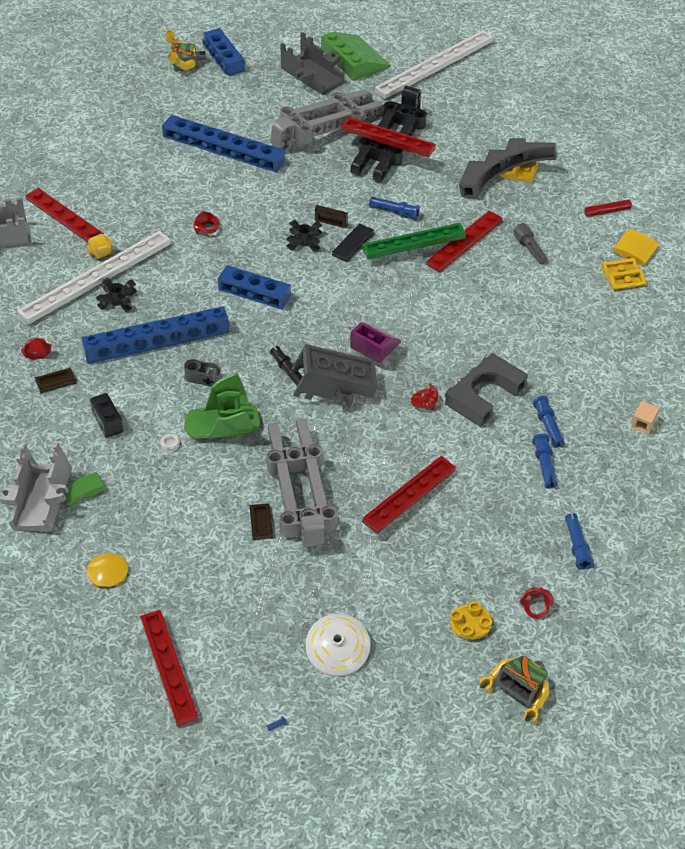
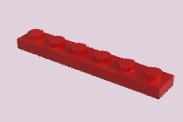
M348 117L342 124L341 130L350 134H356L363 138L406 150L407 152L419 154L423 157L429 158L436 149L435 143Z
M40 188L25 195L26 200L87 243L90 238L104 234Z
M489 210L464 230L466 238L450 241L426 261V265L440 273L502 222L503 217Z
M441 455L366 514L362 522L378 534L455 472L456 466Z
M161 610L140 615L141 623L176 726L197 721L198 715Z

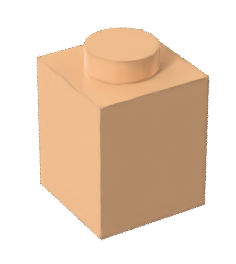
M641 401L633 416L631 428L649 434L657 419L659 407Z

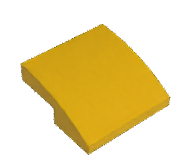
M539 161L514 167L499 176L533 183Z
M627 229L612 250L624 259H627L628 256L635 258L636 263L643 266L660 244L641 232Z
M635 258L603 262L601 264V269L612 290L647 284L643 271L638 268Z

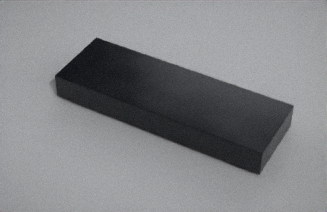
M359 223L332 251V256L347 262L360 249L362 244L374 234V229Z

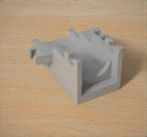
M22 197L16 198L17 203H11V199H5V205H0V248L29 244L27 220Z
M54 442L53 445L55 453H50L49 456L52 464H36L26 444H21L20 450L22 454L17 455L16 458L19 464L14 477L16 485L3 488L4 496H0L2 504L14 506L8 521L14 531H48L53 528L60 504L66 500L64 493H68L66 485L72 470V466L58 442Z

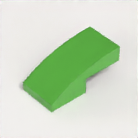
M95 472L66 485L68 493H64L66 497L65 502L70 507L84 497H94L105 489L106 486L99 474Z

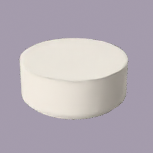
M174 434L164 435L160 440L161 448L166 452L176 451L180 447L179 437Z

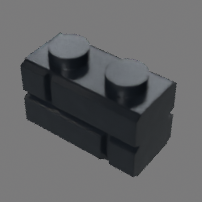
M108 393L92 397L90 399L91 411L105 438L124 432L122 418Z

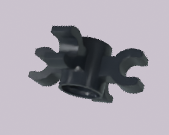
M296 220L289 222V225L292 226L289 231L295 235L286 238L289 242L286 245L287 248L294 250L297 245H309L310 249L314 252L320 249L317 245L320 243V240L317 237H313L322 234V231L319 229L322 227L320 222L316 221L312 226L307 224L299 225Z
M108 277L103 279L102 283L105 285L103 290L107 294H101L96 297L99 302L97 306L103 310L111 303L116 306L120 305L125 312L131 310L132 307L129 305L131 300L125 296L128 294L133 295L137 292L133 287L136 283L133 280H129L125 285H122L121 283H112Z

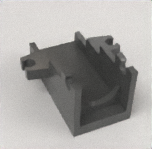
M304 32L300 33L301 53L299 55H293L292 48L289 47L286 50V44H280L281 69L323 95L344 83L345 73L334 67L340 62V56L337 55L335 57L334 52L323 55L324 50L313 44L312 37L309 36L306 39Z
M305 344L292 367L293 372H298L299 369L304 368V375L293 393L295 397H300V394L306 393L305 399L309 400L314 395L332 399L334 395L338 405H342L345 401L347 403L346 407L350 408L353 403L354 394L372 397L378 388L375 360Z

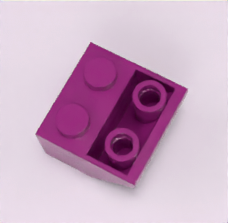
M364 322L358 324L350 332V348L375 360L379 364L401 343L400 339L372 324Z

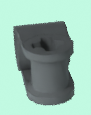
M189 359L184 363V378L187 382L209 387L217 382L216 378L221 372L219 365L196 359Z

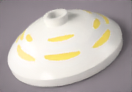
M331 614L319 619L310 628L306 637V653L309 661L317 670L327 675L346 676L356 672L364 665L370 653V637L366 628L359 620L346 614ZM339 637L342 640L340 642H335L334 638Z

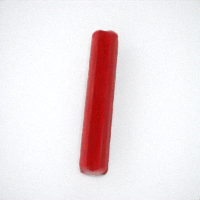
M627 199L588 206L584 208V214L589 217L631 209L632 202Z

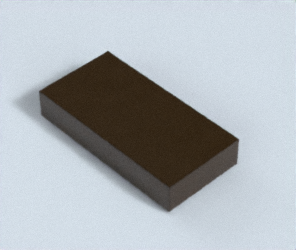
M316 205L315 221L346 228L348 226V212Z
M71 367L34 377L40 394L76 384Z
M269 503L249 505L252 539H273Z

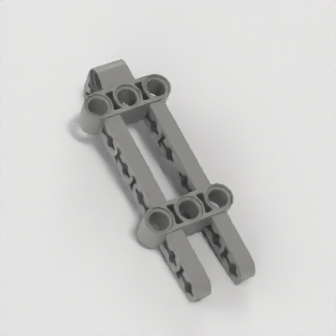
M364 89L346 95L334 92L331 99L296 109L287 106L282 107L279 119L272 125L271 144L285 151L291 148L292 138L300 144H309L312 137L342 129V124L348 117L365 122L383 115L384 104L380 101L370 103L372 94Z
M307 419L296 420L300 445L283 448L278 423L268 424V434L272 450L266 454L267 471L278 477L285 510L279 517L280 533L284 537L301 536L303 548L324 545V532L333 531L338 526V510L333 505H327L319 468L323 465V448L319 444H312ZM306 471L314 507L297 509L289 473Z

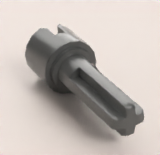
M526 223L517 225L513 230L515 238L521 245H526L539 264H544L548 258L533 239L534 233Z

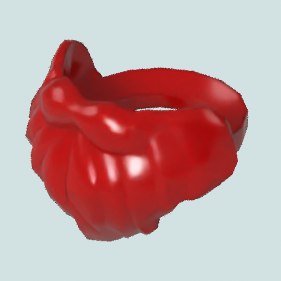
M201 211L195 217L193 227L196 234L199 231L211 234L218 230L220 220L211 212ZM205 224L215 225L213 228L210 229L202 227V225Z
M33 338L25 343L21 352L24 357L32 360L43 359L50 354L52 344L47 343L42 338Z
M429 383V389H422L412 395L411 405L422 409L434 410L438 402V390Z
M532 587L526 590L525 593H522L519 604L524 606L527 615L539 619L548 613L550 606L554 604V598L549 590L542 587ZM531 597H543L545 609L542 613L534 614L530 611Z

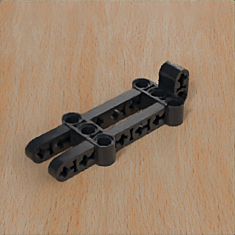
M405 86L402 91L401 104L393 101L385 102L383 118L377 126L391 129L394 123L403 125L399 133L412 136L416 129H424L426 127L427 112L420 109L421 89ZM362 137L359 139V152L351 164L350 173L360 175L369 160H375L379 163L374 169L373 180L382 182L392 166L402 164L403 149Z

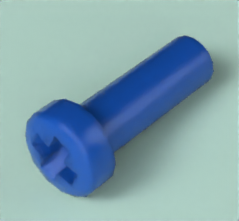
M282 716L280 720H277L267 725L266 727L269 731L282 724L286 725L287 721L285 717Z

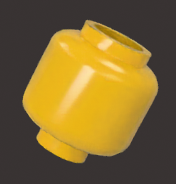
M104 234L90 238L88 240L89 245L86 246L89 255H94L96 259L110 255L111 249H113L109 236Z

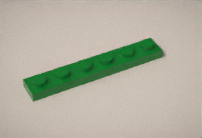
M455 223L362 244V250L367 260L464 239L466 238V232L461 223Z

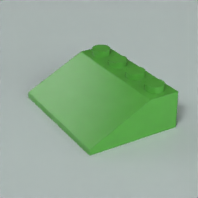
M330 32L321 36V49L324 50V54L334 52L335 57L339 55L340 62L336 65L353 81L391 67L359 35Z

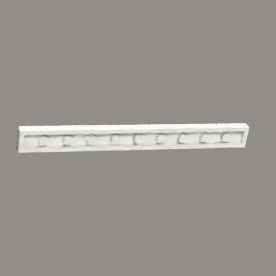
M482 30L376 86L375 93L387 99L402 91L405 86H411L493 42L494 36Z
M161 231L152 234L18 309V316L28 325L100 285L103 279L107 277L110 279L170 245V239Z

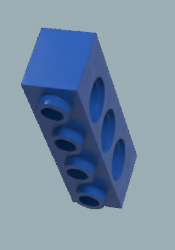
M220 28L203 32V46L208 48L209 54L214 56L216 63L221 65L223 72L230 76L245 71V59Z
M229 265L225 267L218 277V290L283 310L291 297V284Z

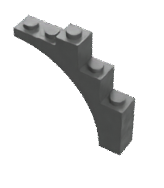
M510 138L505 150L489 149L485 161L468 162L459 183L461 197L478 198L480 192L491 180L514 167L536 161L556 160L558 157L556 143L526 142V138Z

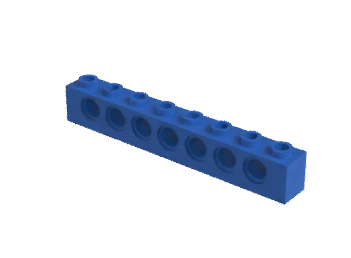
M171 115L162 125L163 137L275 173L285 162L284 149Z
M224 306L84 336L81 337L83 351L87 364L226 334L230 333L229 318Z

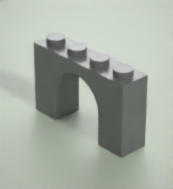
M492 353L487 358H483L477 367H473L464 378H460L455 386L450 387L446 391L445 405L481 427L492 417L494 405L478 396L473 391V388L480 384H495L516 396L526 387L528 374Z

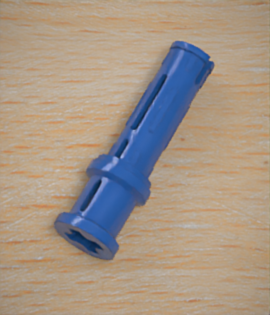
M371 196L369 200V207L395 212L401 217L408 216L416 220L420 213V205L413 206L406 202L397 203Z
M539 396L532 403L538 411L537 416L539 420L543 421L553 448L562 447L565 442L554 420V410L550 408L547 396Z
M537 434L532 438V442L536 447L535 456L540 460L545 488H550L549 484H551V488H555L557 482L551 461L553 452L549 447L550 439L547 434Z
M571 513L567 514L565 521L573 544L571 551L576 557V568L579 570L589 569L594 565V560L590 557L589 545L584 541L578 516L573 513L574 519H572Z

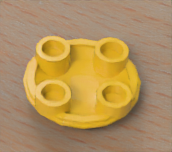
M115 553L100 554L93 558L87 566V576L93 586L97 588L121 584L126 580L128 573L126 560Z
M473 601L458 607L450 613V626L457 636L475 640L482 638L490 631L492 618L490 613L481 607L479 602Z

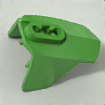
M238 373L230 374L215 382L211 386L205 407L190 410L184 423V430L193 438L238 436L256 432L260 427L257 408L249 403Z

